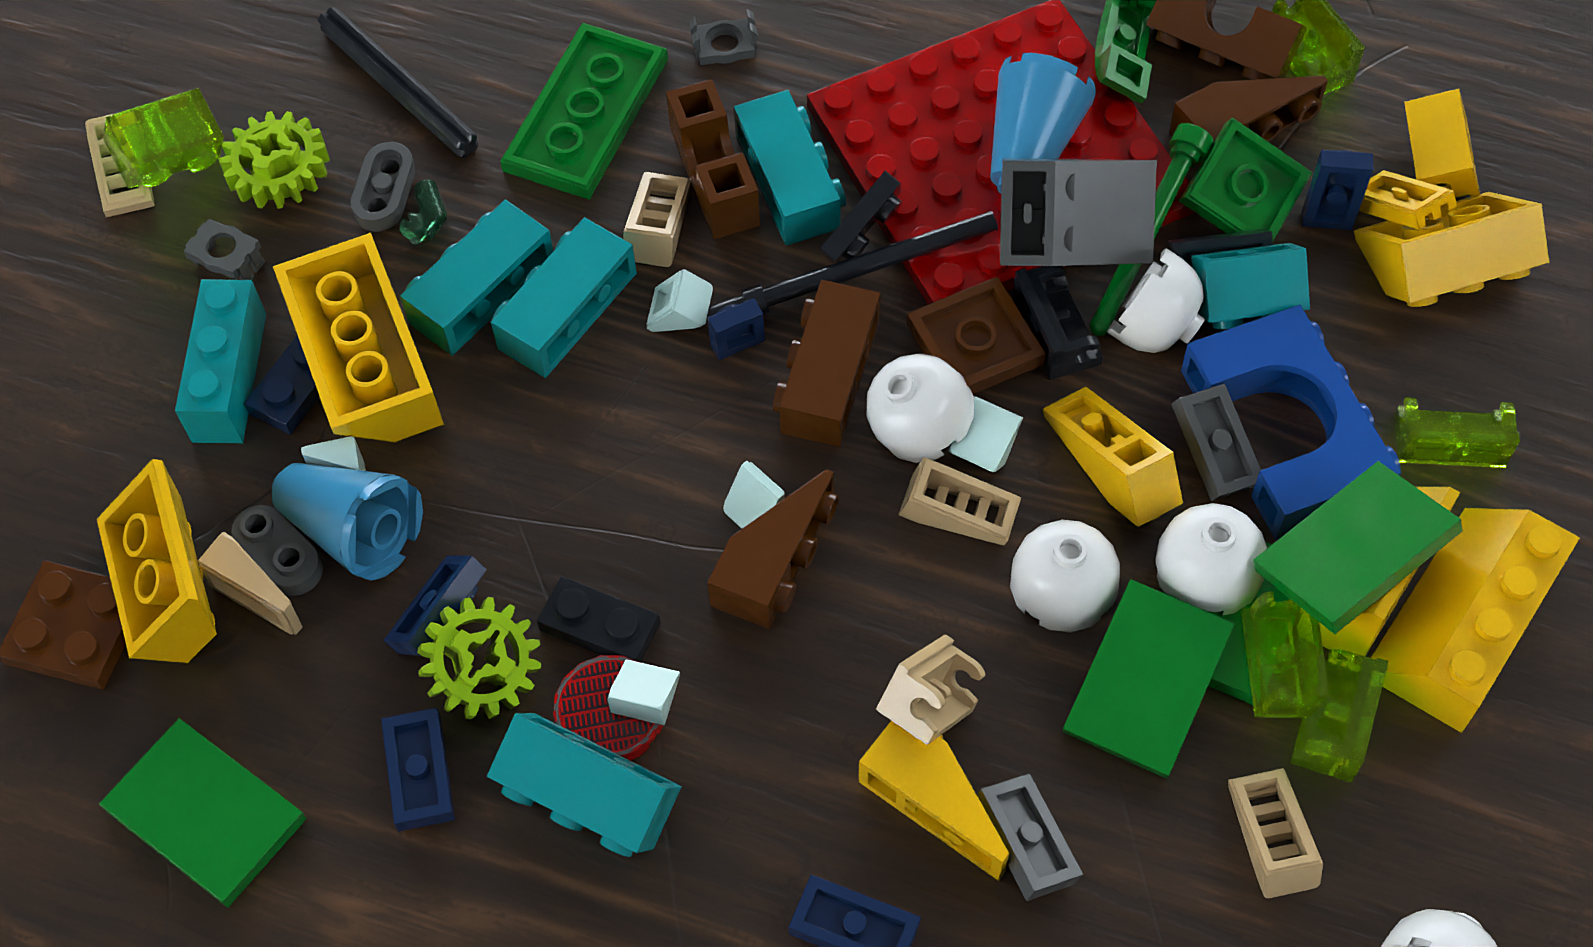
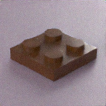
M998 277L907 313V326L925 355L942 359L959 372L964 378L966 385L971 389L972 394L1033 370L1045 363V351Z
M44 560L0 647V660L2 663L104 690L126 644L110 577Z

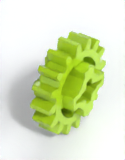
M272 111L267 112L265 121L261 123L255 118L250 117L248 118L250 128L244 131L235 127L232 133L236 141L223 142L222 144L226 156L219 158V163L231 191L236 190L242 202H246L253 197L257 208H263L268 200H274L278 209L283 208L284 198L292 197L294 201L299 203L302 201L300 191L307 189L315 192L318 187L314 177L323 178L328 174L324 163L330 161L321 131L319 128L312 129L310 121L306 117L296 123L292 112L287 111L281 120H276ZM299 145L302 146L305 149V151H302ZM245 168L250 170L251 175L245 171Z
M470 597L464 598L460 603V614H457L449 606L445 607L440 612L445 626L430 622L425 632L434 642L422 643L417 651L418 654L430 658V663L424 665L418 671L419 677L433 676L436 682L427 692L429 697L437 696L443 692L448 697L444 710L449 713L458 704L465 705V718L469 720L476 716L479 707H484V711L489 719L495 718L499 715L500 701L504 706L512 710L520 704L515 690L529 693L535 686L525 676L526 673H534L541 669V662L529 658V653L540 646V641L537 639L526 640L523 635L531 625L529 619L515 624L511 620L515 606L511 604L501 613L494 611L493 597H487L480 609H475V605ZM469 623L488 624L483 631L472 634L463 629L457 630L458 627ZM505 637L508 638L513 647L515 661L507 656L504 644ZM490 639L491 642L486 649L487 654L485 656V661L488 664H485L480 670L478 669L468 677L473 667L471 665L474 660L472 653ZM443 652L444 655L452 659L456 675L453 681L445 669ZM485 682L503 687L489 694L471 693L477 684Z

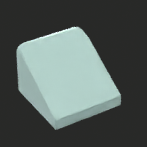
M685 269L677 272L655 287L646 324L647 329L652 332L694 329L703 326L706 323L713 286Z
M974 397V418L967 435L959 444L954 440L948 451L984 469L996 472L1007 461L1023 417L981 398Z
M352 436L301 447L306 464L366 471L365 462L356 440Z
M746 461L741 465L724 502L723 510L738 526L744 528L785 499V492L752 462Z
M626 659L607 698L610 712L665 725L680 672Z

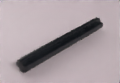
M330 7L326 13L320 14L318 22L321 24V31L457 156L465 158L471 152L476 151L479 145L477 135L345 14L334 7Z

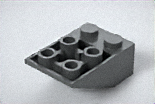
M1002 158L1000 265L1072 266L1153 263L1157 160Z

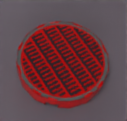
M600 655L580 663L563 678L554 696L553 717L555 723L628 760L640 757L650 748V743L656 738L657 734H660L664 725L611 713L607 700L610 689L625 660H635L622 655Z

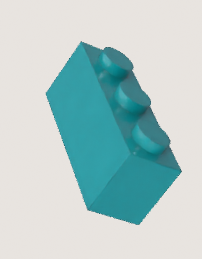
M789 90L734 106L736 138L785 246L836 230L841 224V208L846 206L845 193L839 179L831 180L827 172L829 168L828 159L822 143H814L810 136L811 124L803 106L796 107Z
M505 199L492 212L484 214L478 220L475 228L458 243L450 245L444 251L440 260L422 276H417L408 284L400 298L409 324L453 356L493 318L496 309L502 302L510 300L524 285L529 272L535 266L542 265L554 252L549 229Z
M584 217L572 231H567L561 236L554 252L542 265L535 266L529 272L524 285L510 300L502 302L496 309L491 326L498 350L546 378L637 274L633 245Z
M201 279L175 412L192 443H243L248 419V412L244 403L253 392L266 320V311L252 280Z
M515 713L487 774L488 778L503 785L501 793L505 797L527 806H532L535 801L552 810L550 818L554 822L575 831H581L584 826L602 835L599 842L602 846L627 857H631L633 852L640 853L654 849L682 787L536 713Z

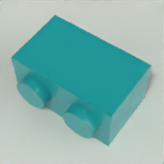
M1284 243L1191 256L1192 268L1196 271L1203 284L1204 298L1198 314L1205 318V321L1208 323H1212L1215 329L1234 328L1244 324L1243 318L1265 317L1297 305H1301L1303 310H1310L1307 252L1304 247L1293 243Z

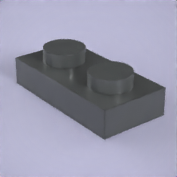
M1222 384L1183 396L1171 404L1211 502L1254 488L1261 469L1226 385Z
M1030 773L982 788L979 791L977 797L1009 852L1007 865L1026 901L1077 883L1083 876V873Z

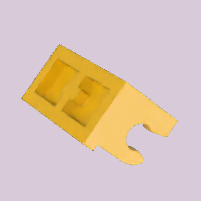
M1455 89L1405 101L1416 180L1433 185L1446 183L1447 185L1442 187L1453 190L1455 198L1470 195V197L1480 195L1468 122L1460 90Z

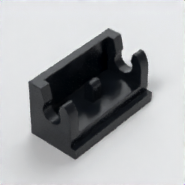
M1041 266L1027 271L1025 268L1017 270L1015 272L1012 296L1013 302L1046 353L1043 367L1049 380L1102 365L1103 360L1100 349H1097L1101 345L1096 336L1090 335L1069 292L1066 278L1059 277L1066 273L1063 266Z

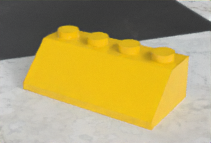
M371 233L273 266L333 434L397 442L444 425L433 390Z
M1464 508L1459 516L1463 532L1436 553L1361 674L1462 733L1480 707L1580 539L1575 534L1531 510Z

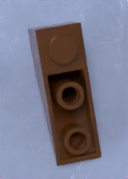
M1322 75L1214 82L1175 102L1169 134L1172 137L1179 124L1190 123L1205 129L1215 141L1225 122L1233 117L1270 142L1282 130L1297 122H1308L1320 111L1328 79Z
M824 470L730 537L707 582L711 607L770 629L778 612L786 614L796 592L797 585L793 583V580L799 568L807 569L815 556L818 546V539L815 538L821 523L829 525L836 513L840 496L834 493V471Z

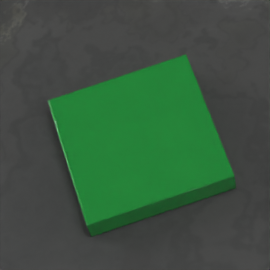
M1232 117L1225 122L1207 157L1201 162L1179 202L1227 234L1268 229L1272 231L1274 241L1313 172Z

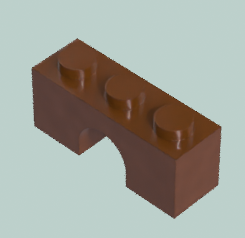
M1156 0L1146 23L1147 26L1158 30L1155 40L1181 50L1184 41L1201 48L1197 57L1223 68L1227 59L1244 66L1241 75L1252 80L1271 79V77L1285 78L1307 30L1304 25L1257 6L1250 23L1244 30L1234 35H1222L1216 30L1212 21V12L1217 0Z
M713 79L667 91L666 99L670 130L713 239L760 226L758 188L743 152L738 154L734 152L729 134L727 113Z

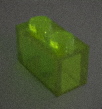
M196 88L107 116L103 140L129 189L142 184L146 187L156 186L168 180L172 174L187 169L197 172L210 167L220 157L224 136L200 89Z

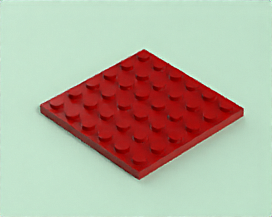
M1060 0L1046 1L806 94L807 108L862 197L885 170L901 183V192L897 196L902 200L900 207L884 225L877 220L890 244L989 211L993 212L998 230L902 262L927 305L995 277L1000 279L1008 291L1014 288L1015 272L1017 270L1025 268L1027 271L1041 267L1000 265L1001 193L998 192L997 186L991 181L990 173L998 74L1005 58L1012 56L1011 63L1021 61L1023 53L1050 55L1078 67L1076 77L1085 84L1088 77L1094 81L1096 95L1093 104L1058 159L1157 160L1156 190L1172 160L1130 98L1100 83L1095 71V49ZM1186 177L1161 227L1196 213L1179 202L1189 184Z

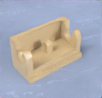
M946 634L899 663L875 709L926 745L971 714L978 702V699L968 689L962 688L957 684L955 679L957 670L967 672L971 678L981 680L985 677V671L976 660L953 646L954 640Z

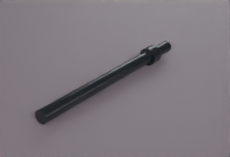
M992 211L763 288L760 283L741 290L743 295L710 305L707 317L717 314L725 306L731 304L739 305L753 298L763 314L770 312L768 308L770 306L817 291L821 279L842 283L996 231L998 227Z

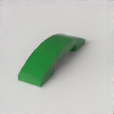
M1106 0L1095 48V71L1100 83L1142 104L1147 98L1152 64L1145 61L1151 28L1146 23L1156 0Z

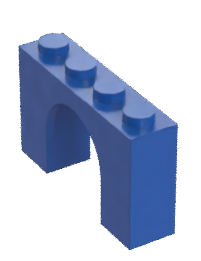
M1301 305L1188 343L1181 372L1193 393L1222 384L1226 385L1232 402L1257 393H1281L1294 397L1309 406L1323 424L1326 433V443L1320 448L1308 454L1260 470L1251 498L1275 540L1284 536L1377 461H1380L1399 476L1401 475V466L1396 452L1392 447L1385 446L1375 429L1370 409L1364 403H1359L1349 386V378L1345 368L1340 362L1333 360L1325 346L1324 336L1319 325L1315 321L1309 320Z

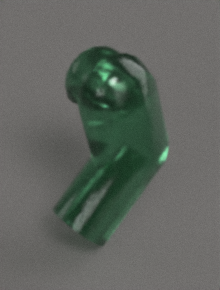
M430 179L418 182L413 188L420 211L408 214L410 222L402 219L400 223L401 234L410 243L415 245L430 242L447 221V211L435 181Z

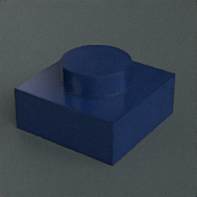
M754 298L739 305L731 304L725 306L717 314L708 317L710 344L719 360L765 341L763 312Z

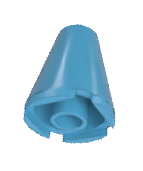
M1023 53L1021 61L1011 63L1012 56L1005 58L998 74L990 179L997 186L999 193H1001L1002 158L1058 159L1093 104L1096 95L1094 81L1088 77L1085 84L1076 77L1078 67L1070 62L1038 53Z
M293 463L284 468L275 477L272 484V503L277 511L351 574L370 581L386 577L401 565L406 557L399 553L407 539L416 541L420 532L423 515L422 499L418 489L411 486L407 482L408 480L394 474Z

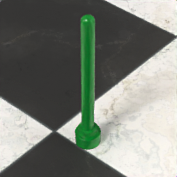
M1190 123L1179 124L1169 142L1171 149L1169 155L1172 160L1156 190L1154 239L1189 169L1196 167L1198 163H1201L1207 157L1214 143L1211 134L1197 125ZM1142 263L1119 264L1089 324L1092 334L1095 336L1107 334V330L1114 321Z

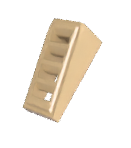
M124 111L87 120L85 122L87 138L103 212L106 218L155 206L143 134L133 112ZM129 150L131 151V152L122 153V154H118V155H114V156L107 157L108 155H112V154H116V153H120V152H125V151H129ZM133 168L135 169V170H132V171H127V172H123V173H119V174H115V175H110V174L116 173V172H121V171H125V170H129V169H133ZM138 184L139 188L113 194L115 189Z
M644 172L623 235V239L633 245L636 263L662 267L671 266L690 195L691 180L689 178ZM650 194L675 197V199L673 200L650 196Z
M923 457L911 477L899 516L920 524L1004 546L1008 542L1021 497ZM927 488L936 490L933 499L924 495ZM948 494L957 496L953 507L945 504ZM969 500L977 501L974 515L965 512ZM990 505L999 507L994 524L985 521Z
M222 532L198 560L199 567L211 588L290 635H297L302 629V625L290 600L236 540L226 532Z
M1284 768L1228 780L1230 795L1264 897L1273 898L1317 888L1321 884L1323 862ZM1276 794L1279 798V801L1251 806L1249 801ZM1285 817L1286 820L1264 826H1259L1258 822ZM1290 839L1293 841V844L1270 849L1267 847V844Z

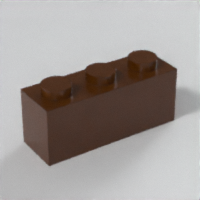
M821 279L815 298L807 297L801 316V327H804L805 330L801 340L793 339L787 358V369H791L787 382L779 381L773 400V411L780 414V433L841 447L880 322L881 292Z

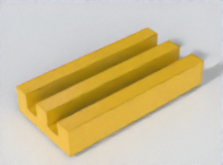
M1383 170L1370 178L1359 211L1420 230L1426 226L1425 218L1436 220L1442 216L1441 209L1450 211L1457 207L1453 190Z

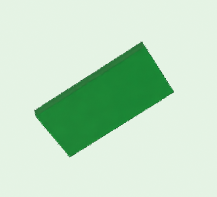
M582 22L500 161L502 171L590 200L667 63V48Z

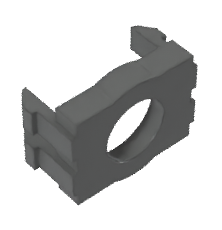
M746 9L747 18L719 20L703 25H697L696 17H693L689 21V27L696 59L700 62V65L726 64L737 60L755 58L758 33L755 26L754 13ZM720 35H730L738 41V44L730 51L721 52L715 50L711 46V42Z
M210 218L206 223L203 222L197 229L195 237H191L186 243L184 250L186 258L190 259L196 266L199 267L201 264L209 271L224 274L235 280L238 277L240 280L253 279L254 274L248 267L249 262L255 273L265 263L264 258L261 257L259 252L261 245L258 239L242 233L234 226L224 225ZM227 237L236 242L233 252L225 257L217 258L208 254L216 245V239Z

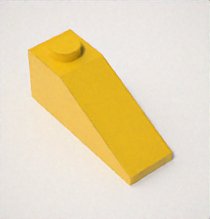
M1084 387L1043 408L1046 420L1108 503L1137 527L1155 520L1162 514L1183 504L1173 451L1089 388Z
M891 721L860 759L859 783L999 881L1006 871L1009 852L948 743L943 740V735L926 745Z

